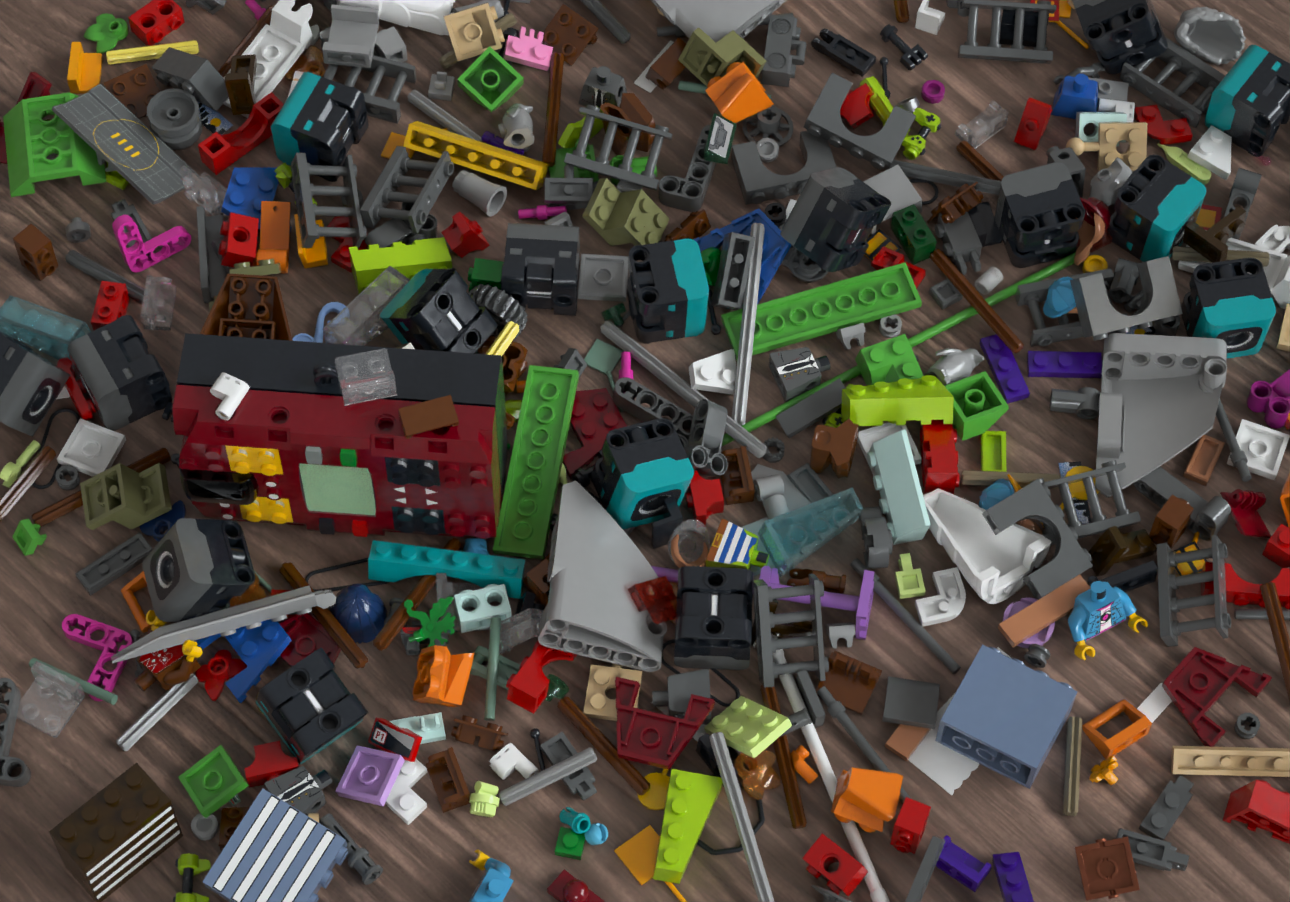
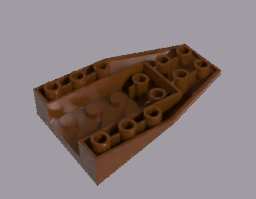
M227 274L200 334L293 341L278 278L275 276Z

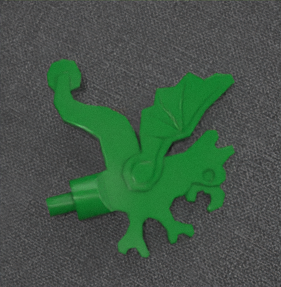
M454 597L440 598L437 603H433L430 617L425 612L413 611L411 608L414 606L412 600L407 599L404 602V607L407 609L408 615L419 619L423 627L413 632L414 636L409 637V641L413 642L416 640L420 642L429 638L430 644L428 647L435 645V639H438L441 645H444V642H448L447 639H442L441 634L443 632L447 633V630L451 631V635L454 634L455 629L453 627L455 626L454 620L456 616L451 617L452 614L449 612L442 620L439 621V618L445 615Z

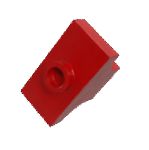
M867 83L854 91L850 90L840 109L841 118H846L854 129L874 117L869 107V101L874 92Z
M1029 98L1014 142L1036 150L1043 133L1046 131L1052 113V105Z
M460 211L452 216V224L441 232L452 251L461 258L472 251H483L490 246L482 234L483 230L477 221L469 220Z
M694 471L693 478L688 487L689 493H685L687 508H692L695 526L698 528L706 526V520L710 515L723 512L724 498L720 479L707 480L702 478L698 471Z
M279 740L254 746L255 759L244 770L248 787L251 788L264 785L265 782L299 768L297 757L287 756L282 751Z

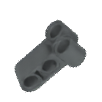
M1238 168L1224 217L1236 209L1233 205L1239 204L1246 211V222L1262 174ZM1241 233L1235 234L1231 238L1239 239Z
M402 203L401 210L410 211L414 204ZM428 214L426 222L422 225L418 234H425L429 239L437 238L436 217ZM391 219L371 231L365 238V244L367 246L378 244L379 248L391 247L393 242H402L408 245V240L418 234L412 232L409 220Z
M706 399L700 400L695 406L688 445L684 447L693 469L698 471L701 477L722 475L728 467L726 457L720 453L728 412L725 407Z

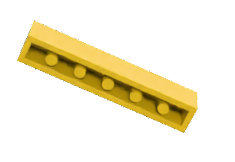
M419 121L409 124L403 147L440 158L444 151H448L451 162L534 190L543 187L549 167L547 163Z

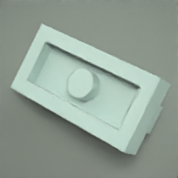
M441 712L390 721L398 727L407 728L421 736L420 744L446 740Z

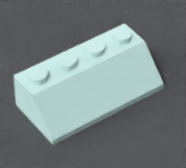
M905 429L874 442L869 452H867L869 466L873 467L875 472L873 476L874 487L876 491H880L881 495L879 506L881 513L886 515L887 529L891 530L893 545L922 540L931 525Z

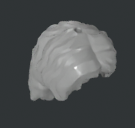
M1196 7L1184 11L1174 31L1176 41L1183 49L1201 60L1216 65L1227 64L1238 59L1242 54V49L1245 47L1244 41L1246 37L1243 35V28L1240 26L1239 20L1225 12H1218L1216 9L1208 7Z

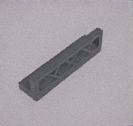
M197 206L201 291L204 303H209L214 300L213 296L218 295L227 276L224 266L221 265V261L211 245L214 239L224 237L220 235L224 219L223 215L206 216L204 206Z

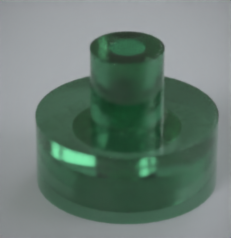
M622 302L601 312L605 322L612 319L618 327L624 324L621 314L627 310Z
M549 674L547 676L549 687L545 700L550 702L554 697L562 699L569 691L568 686L559 677Z

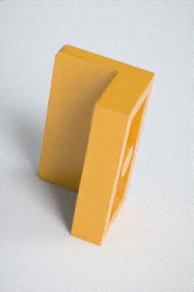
M81 42L71 43L67 75L70 93L85 94L100 84L102 70V54L84 53Z
M294 214L298 254L304 268L328 265L325 237L316 239L312 248H302L298 214ZM322 219L315 220L319 227H324Z

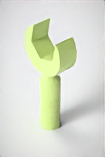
M33 440L18 457L16 464L9 462L4 466L0 473V478L5 480L2 485L10 488L21 475V467H24L41 447L39 442Z

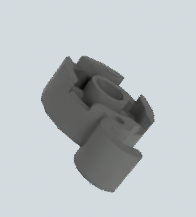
M880 506L859 508V521H861L862 540H864L865 552H863L865 566L872 569L888 568L889 555H892L893 551L891 530L887 529L886 519L882 517Z

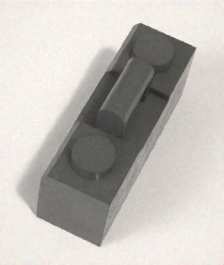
M770 14L764 59L767 62L762 69L761 84L789 87L790 78H795L796 65L804 64L807 44L804 41H800L801 27H797V18ZM795 49L796 55H790L791 50Z
M734 232L724 234L711 306L729 310H739L742 308L755 237Z

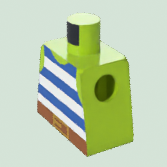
M721 519L706 558V567L743 568L749 570L751 565L762 568L767 566L769 554L757 551V535L725 519Z

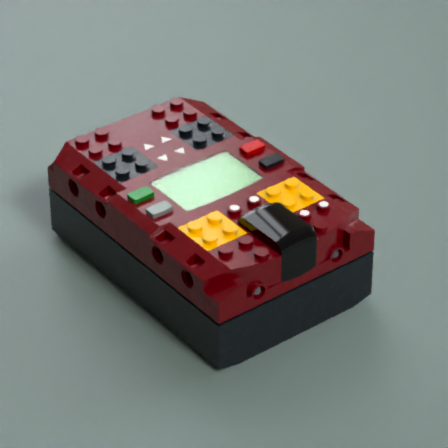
M185 333L172 407L175 435H183L179 457L182 488L187 498L191 500L192 504L204 516L220 520L307 526L309 531H320L321 534L349 533L358 537H367L368 535L385 536V532L481 539L497 537L508 457L501 355ZM321 363L334 364L337 368V383L327 387L317 386L314 383L313 368ZM222 372L244 381L250 387L228 421L221 419L215 413L222 400L210 392L211 387ZM451 395L459 421L458 426L452 427L450 425L416 434L409 439H405L399 420V408Z

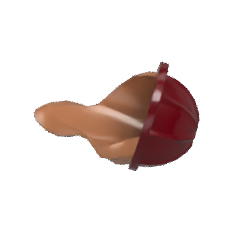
M1094 197L1088 199L1080 198L1085 209V216L1082 227L1078 230L1080 246L1074 256L1076 266H1079L1081 262L1088 258L1092 245L1102 238L1104 232L1109 227L1111 218L1108 206L1103 201Z

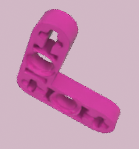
M129 215L117 217L112 224V229L124 262L134 273L141 272L188 247L192 240L185 227L176 226L143 243L138 226ZM124 226H126L128 232L126 233L123 231ZM136 240L133 246L126 248L130 241ZM163 245L159 252L153 253L156 247Z
M78 614L68 615L62 622L65 636L72 641L102 651L87 682L98 687L102 682L104 689L112 693L128 659L117 662V667L113 671L104 670L103 665L111 660V656L116 654L118 650L116 642L121 643L122 640L126 642V645L120 646L118 652L133 643L131 635L124 630ZM76 623H78L80 629L74 628L73 631H71L69 626H74ZM96 630L105 632L104 637L98 641L92 640L91 634ZM88 694V695L90 696V698L93 699L94 701H103V700H101V699H99V698H96V697H94V696Z

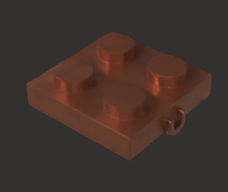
M1128 836L1106 841V838L1095 840L1096 843L1074 847L1086 901L1108 897V899L1119 897L1118 894L1140 890Z

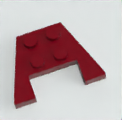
M606 388L576 391L570 425L582 447L565 454L562 463L570 479L577 468H583L585 465L588 466L594 461V457L602 450L609 431L627 426Z
M309 613L295 615L280 623L292 641L279 657L290 667L319 648L325 651L333 664L335 663L341 649L323 626Z
M1194 647L1166 678L1162 687L1203 745L1214 747L1226 731L1205 716L1209 709L1234 681L1257 697L1269 684L1272 677L1265 673L1262 675L1250 671L1251 668L1244 665L1237 666L1227 662L1223 657Z
M616 677L618 757L669 770L714 708V699L691 694L684 719L634 708L640 687L639 682Z

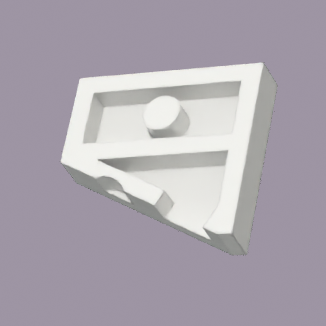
M1211 125L1190 150L1187 157L1227 180L1231 172L1232 137Z
M730 349L693 362L689 366L691 389L734 395L737 369L734 350Z

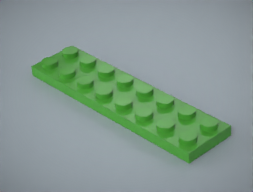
M906 262L757 304L752 356L833 333L840 328H846L859 323H868L883 317L920 308L922 301ZM743 309L721 315V320L731 347L735 352L736 360H738Z
M529 365L499 516L497 537H495L493 546L494 554L544 559L579 378L578 370Z

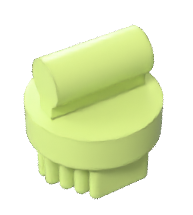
M477 781L474 786L475 793L470 794V813L478 816L493 817L495 816L496 807H499L500 798L496 797L499 789L495 785Z

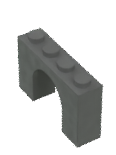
M831 73L803 128L807 129L813 136H821L827 139L834 147H842L848 150L852 156L869 161L877 169L888 170L916 115L895 105L884 127L879 132L870 136L856 135L844 126L840 116L841 106L853 83Z
M808 131L800 132L799 146L805 166L800 171L790 175H779L769 171L760 159L755 141L732 145L731 160L745 205L759 204L767 200L783 199L787 196L801 194L812 173L835 168L836 164L828 140L821 136H813Z
M1169 256L1137 264L1143 288V300L1139 309L1130 316L1119 313L1110 304L1102 273L1070 280L1084 338L1093 336L1095 341L1107 338V332L1127 333L1131 332V326L1137 325L1138 329L1153 326L1152 321L1160 320V324L1174 321L1175 315L1183 314Z
M1039 479L982 513L995 535L1025 519L1038 520L1052 531L1055 538V552L1052 559L1046 565L1023 579L1034 598L1038 600L1093 566L1091 564V555L1085 548H1081L1077 541L1078 535L1071 526L1068 527L1063 519L1065 516L1059 505H1054L1049 497L1051 496L1050 490L1045 483H1040Z

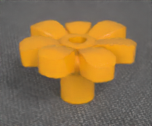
M1109 756L1100 763V766L1096 764L1091 769L1092 773L1089 779L1095 783L1105 779L1109 785L1115 784L1118 778L1113 773V769L1119 765L1116 762L1115 756Z

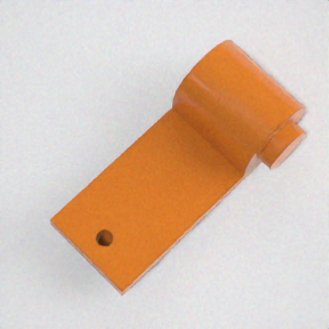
M261 201L260 249L256 253L253 266L259 265V260L274 259L275 263H280L281 273L278 274L288 273L291 202Z

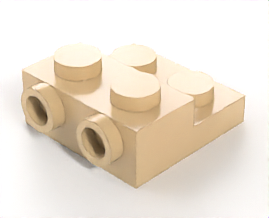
M484 3L444 16L457 61L481 55L489 46L493 50L502 48L501 43L505 42L502 29H496L494 20H497L498 16L494 6L490 7L489 3Z

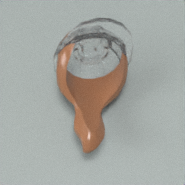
M688 519L675 528L667 545L668 556L674 565L679 568L685 566L704 567L706 565L710 538L705 525L698 520Z

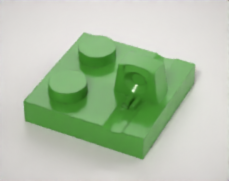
M219 745L178 777L205 818L249 786L222 745Z

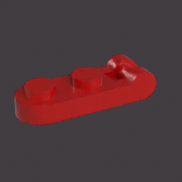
M65 357L59 359L57 366L71 374L65 387L80 417L86 421L93 419L92 413L96 412L90 398L85 400L83 394L86 391L80 379L75 380L76 374L72 361Z

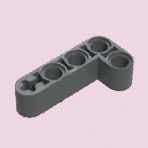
M706 125L702 129L685 179L671 175L660 179L658 198L663 205L688 212L698 211L702 207L719 157L718 154L708 149L714 125Z
M623 377L616 382L612 399L617 407L643 422L660 419L662 416H669L672 418L669 421L673 423L683 447H687L690 433L685 432L683 429H691L692 414L633 379ZM642 403H647V404H649L651 407L646 408V407H643L641 404H642Z
M1158 467L1133 483L1140 493L1161 509L1172 494L1177 498L1186 500L1194 508L1187 528L1193 533L1198 531L1200 533L1199 537L1205 541H1210L1212 539L1211 535H1216L1222 529L1231 513V506L1225 499L1214 496L1207 502L1162 467Z
M0 678V714H7L6 719L0 723V785L22 787L30 781L31 771L20 758L9 757L21 692L15 683L8 678ZM22 767V772L19 776L11 777V773L15 768Z

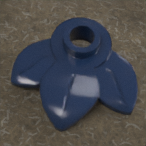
M182 500L177 501L172 505V510L140 525L142 533L153 536L159 542L179 519L185 517L186 508Z

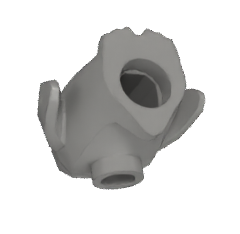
M515 103L503 115V123L498 124L501 136L504 138L505 146L523 149L524 152L530 149L535 140V136L532 134L533 122L529 114L533 110L532 106Z
M1115 158L1109 168L1100 170L1092 178L1089 198H1097L1107 206L1114 204L1119 189L1132 174V170L1120 158Z
M945 348L936 352V356H943L928 369L924 376H936L945 386L969 377L974 367L984 360V356L973 348L967 350Z

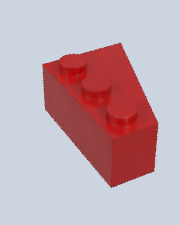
M931 420V424L920 426L923 495L937 488L954 495L955 488H959L958 451L955 450L957 429H953L952 424H943V420Z
M1256 779L1230 793L1222 821L1231 823L1232 819L1246 823L1248 824V830L1255 832L1256 828L1272 832L1271 838L1290 844V793L1279 791L1271 787L1268 782Z

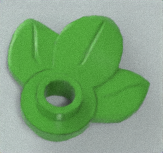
M101 14L96 17L97 24L87 28L84 38L97 42L96 53L103 54L112 50L118 41L126 38L129 32L128 24L124 19L115 18L112 14Z

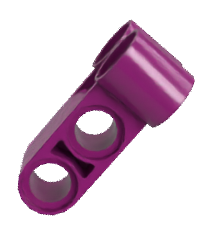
M1290 369L1271 384L1266 381H1256L1250 388L1246 402L1247 407L1253 412H1264L1265 423L1271 428L1283 427L1290 413Z

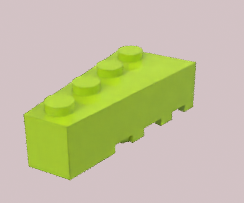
M444 237L414 240L412 245L393 242L391 247L379 248L378 244L369 245L366 250H358L357 246L349 247L352 274L359 297L371 296L377 292L389 289L395 290L405 286L414 275L423 269L452 268L451 256Z
M925 375L919 379L902 378L896 382L889 383L876 382L874 385L867 386L853 385L850 388L842 389L841 416L845 421L850 419L853 423L859 424V426H882L883 421L896 425H906L907 420L920 421L921 425L931 424V420H943V424H953L954 397L940 380L932 375Z
M676 769L671 770L653 875L654 880L680 884L723 784L721 777Z

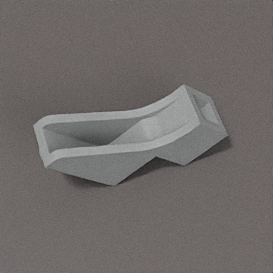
M331 27L319 32L322 48L323 43L328 42ZM395 27L379 31L373 55L397 62H404L407 60L406 45Z

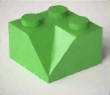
M489 46L457 79V83L472 100L492 112L507 102L524 84V78Z
M906 334L860 349L855 358L866 385H874L876 382H896L902 378L919 379L924 376Z
M986 371L945 385L946 389L954 397L952 425L954 429H957V434L962 441L985 433L1009 409L1008 404Z

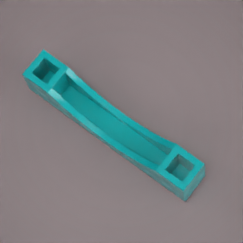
M372 541L368 558L369 580L394 583L413 576L441 575L459 578L482 588L490 584H505L507 596L510 598L519 599L522 594L525 559Z

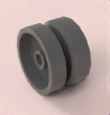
M178 88L166 89L157 93L150 100L147 106L150 130L172 150L184 149L192 146L200 138L202 119L198 102L192 94Z

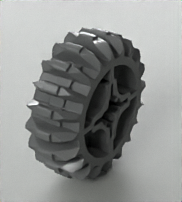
M479 284L470 290L468 294L475 304L485 307L497 323V328L491 335L498 337L509 321L519 325V332L515 339L522 333L528 321L527 313L524 311L525 308L519 305V301L512 298V295H508L505 293V290L501 291L496 286L491 287L488 284Z

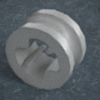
M891 315L881 318L880 333L887 338L897 337L902 327L900 317ZM886 324H895V328L893 329L892 327H886Z

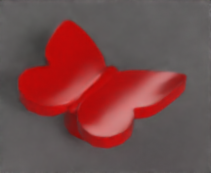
M222 649L215 654L208 664L202 665L195 674L199 682L205 683V690L210 699L216 701L222 693L225 681L229 680V677H234L247 666L240 659H232L231 653L228 650Z

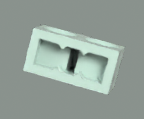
M1076 112L1075 137L1080 138L1083 142H1098L1099 122H1127V114L1124 112ZM1093 123L1095 126L1093 134L1085 135V125Z
M490 584L483 589L474 591L470 589L463 590L459 594L454 595V605L461 633L490 627L491 617L501 618V625L512 622L511 608L505 584ZM493 601H498L501 604L498 606H491L489 603ZM466 607H474V608H475V610L470 611V612L465 611L464 609H465Z

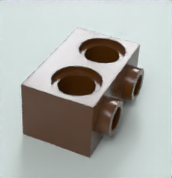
M28 225L13 238L21 265L41 281L46 276L54 273L58 267V262L51 240L34 225Z
M1172 494L1156 515L1149 534L1154 544L1167 543L1172 550L1187 528L1194 509L1186 500L1177 498Z

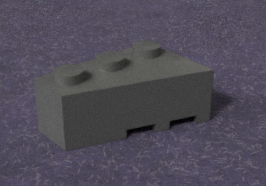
M169 47L151 67L158 74L156 78L162 84L188 91L198 102L215 111L228 98L224 78L205 58Z

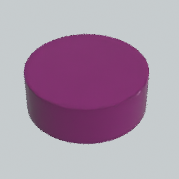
M929 80L923 84L921 96L926 102L935 104L943 100L945 87L940 81Z

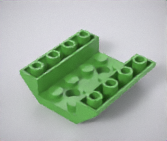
M68 92L22 99L3 116L11 197L34 194V182L80 175L83 186L107 182L105 163L101 166L99 165L96 151L52 111L53 106L69 102L79 97L78 95ZM47 115H54V118L50 121L43 120ZM50 154H58V157L54 160L47 159Z

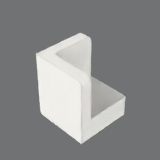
M923 0L917 12L915 28L937 35L945 18V12L928 7L929 0Z

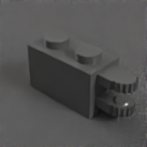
M965 211L963 216L953 223L947 224L942 221V214L940 213L937 224H935V232L937 237L942 239L944 254L950 258V261L956 265L963 275L967 273L965 262L969 261L975 272L981 271L979 259L982 244L969 213Z

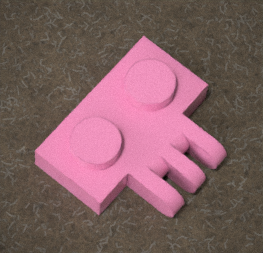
M521 26L519 38L508 35L503 55L504 60L548 71L553 47L542 44L544 32L539 31L537 38H534L535 30L530 29L528 36H526V27Z

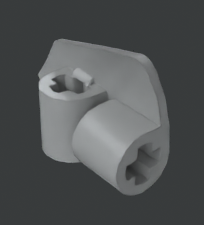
M757 464L751 472L755 496L758 501H762L771 525L786 524L815 512L816 508L803 496L783 471Z

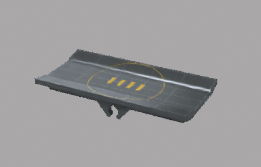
M101 83L69 102L52 107V111L96 151L100 166L105 163L104 160L108 162V167L105 169L106 172L117 171L153 205L188 188L200 178L199 174Z

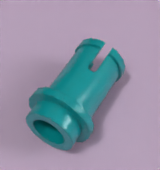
M566 807L567 811L563 809L560 812V821L569 825L575 833L581 834L589 830L591 822L587 814L578 813L571 807Z

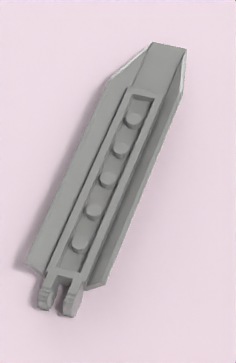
M310 585L162 626L111 656L112 664L184 644L186 640L195 641L219 633L221 636H228L236 633L237 628L246 626V629L259 627L262 625L261 622L271 619L272 622L286 619L287 614L297 612V615L311 612L312 607L315 606L326 609L329 606H334L337 597L331 589L312 592Z

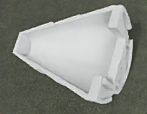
M336 0L337 5L378 9V16L381 20L438 35H449L444 16L453 14L451 11L455 0Z
M939 488L923 495L931 524L929 527L938 544L943 545L952 562L957 565L970 586L988 604L1002 602L1018 592L1026 584L1023 579L1032 572L1034 566L1036 568L1040 567L1052 543L1049 539L1016 523L995 535L982 515L986 510L973 502Z

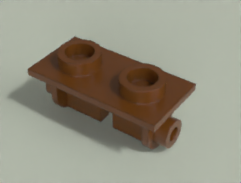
M705 210L691 212L690 216L680 224L682 229L676 227L670 234L665 236L664 242L700 238L711 228Z
M463 715L462 719L454 718V721L459 722V726H454L451 733L455 740L474 745L476 735L480 736L478 746L494 752L501 750L504 746V741L500 740L501 736H508V733L502 732L503 726L488 722L487 727L477 724L478 719Z

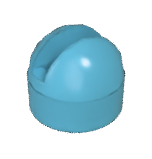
M600 823L591 824L589 830L585 832V839L591 845L602 844L608 838L607 827Z

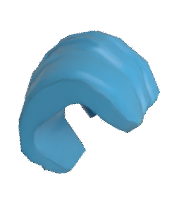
M470 538L465 540L464 552L489 555L485 539Z

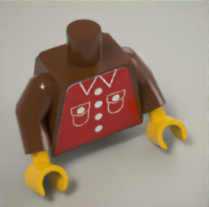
M154 610L147 612L146 622L152 625L151 628H148L147 634L165 625L166 622L160 620L155 615ZM186 640L184 644L138 656L137 662L143 672L134 679V682L144 692L153 683H157L163 690H169L177 684L188 681L190 675L201 667L196 660L203 653L201 647H198L195 641Z

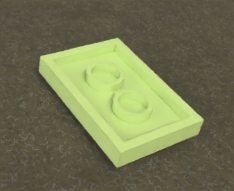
M740 696L722 713L715 716L704 729L709 736L716 732H722L728 746L755 758L787 731L792 724L788 717Z

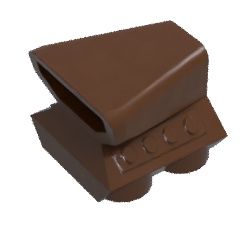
M622 93L620 107L611 103H604L600 106L601 113L655 128L653 116L634 93ZM602 120L606 134L609 122ZM618 125L611 147L616 155L625 154L632 129ZM641 132L636 149L648 152L655 136Z
M489 336L475 354H486L497 337ZM513 341L502 355L505 397L509 392L514 391L516 382L528 366V362L524 361L528 350L522 344Z
M848 419L837 428L828 425L816 426L810 457V468L816 474L822 473L831 464L832 470L838 479L842 477L848 478L858 442L859 424H855Z

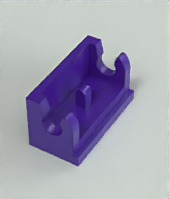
M946 835L944 837L946 842L936 867L973 892H976L991 871L992 865L988 862L986 864L982 863L952 843L951 838Z

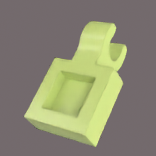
M910 553L900 554V559L898 560L900 571L895 572L899 599L925 596L926 591L921 568L913 569Z

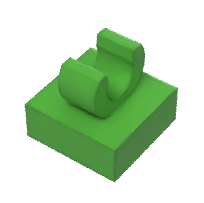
M29 519L20 520L13 534V539L25 556L33 554L37 545H42L47 538L46 534L39 535L38 531L41 526L32 524Z

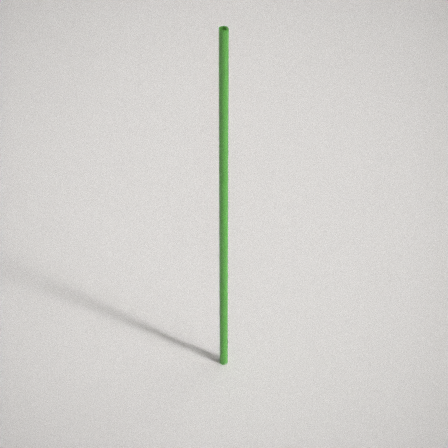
M1076 252L986 298L985 301L990 306H993L1015 295L1018 285L1039 282L1074 264ZM970 306L908 339L911 348L978 314L977 311ZM858 365L742 425V427L751 432L776 419L778 414L840 378L842 383H845L861 375ZM727 433L724 434L722 446L735 439Z

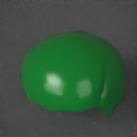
M710 247L702 250L700 253L708 285L715 286L721 250Z

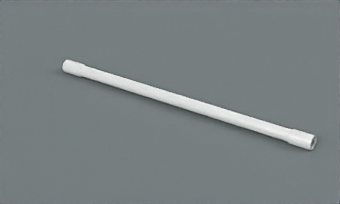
M771 634V637L778 639V636ZM783 649L772 653L773 662H776L777 665L787 664ZM792 673L779 675L794 713L803 710V708L807 711ZM812 722L801 727V730L833 803L838 781ZM855 821L849 823L841 822L856 860L868 871L864 879L870 891L872 902H890L885 889L880 883Z

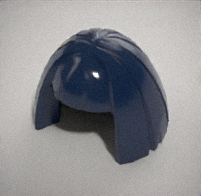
M352 584L343 588L337 593L334 606H329L330 612L355 643L361 644L362 642L367 643L374 640L385 626L384 620L388 617L385 604L378 595L372 593L363 584Z

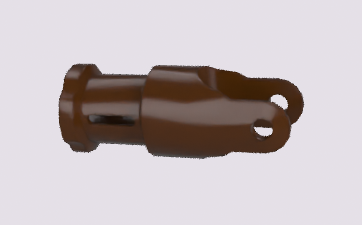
M792 568L789 571V575L792 578L787 581L788 586L809 585V574H815L819 581L823 582L824 591L840 594L845 592L847 576L844 574L842 576L826 574L825 571Z

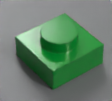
M560 827L555 855L581 860L586 841L585 833L577 834L570 828Z

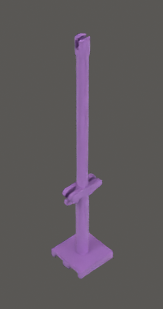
M651 566L660 580L677 583L678 570ZM769 566L762 567L759 579H763L768 587L771 586L772 589L793 587L779 584L777 568H772L771 572ZM864 570L860 597L824 591V596L820 597L821 606L857 612L855 639L866 640L874 595V571ZM810 595L780 598L777 600L810 604Z

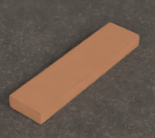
M1078 575L998 625V629L1011 646L1015 647L1072 612L1075 598L1091 588L1083 577Z

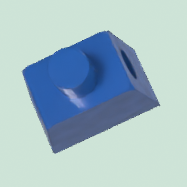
M1077 74L1075 77L1065 76L1054 95L1051 115L1076 119V112H1097L1098 82L1089 80L1085 74Z

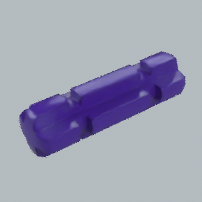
M485 131L481 137L483 143L524 156L523 149L505 146L504 139L499 136L494 137L495 134L489 131Z

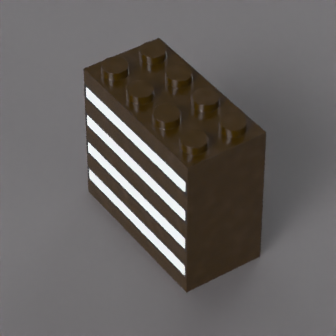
M138 763L131 766L49 831L64 866L95 902H102L183 837L171 800Z

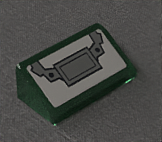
M717 113L713 114L704 151V160L728 164L737 127L736 123Z

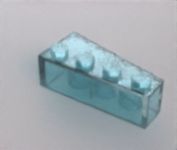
M11 295L0 308L1 332L58 360L64 357L71 360L68 353V345L75 339L91 332L86 322Z
M852 487L765 521L758 535L775 568L778 569L779 576L782 577L856 522L864 508Z

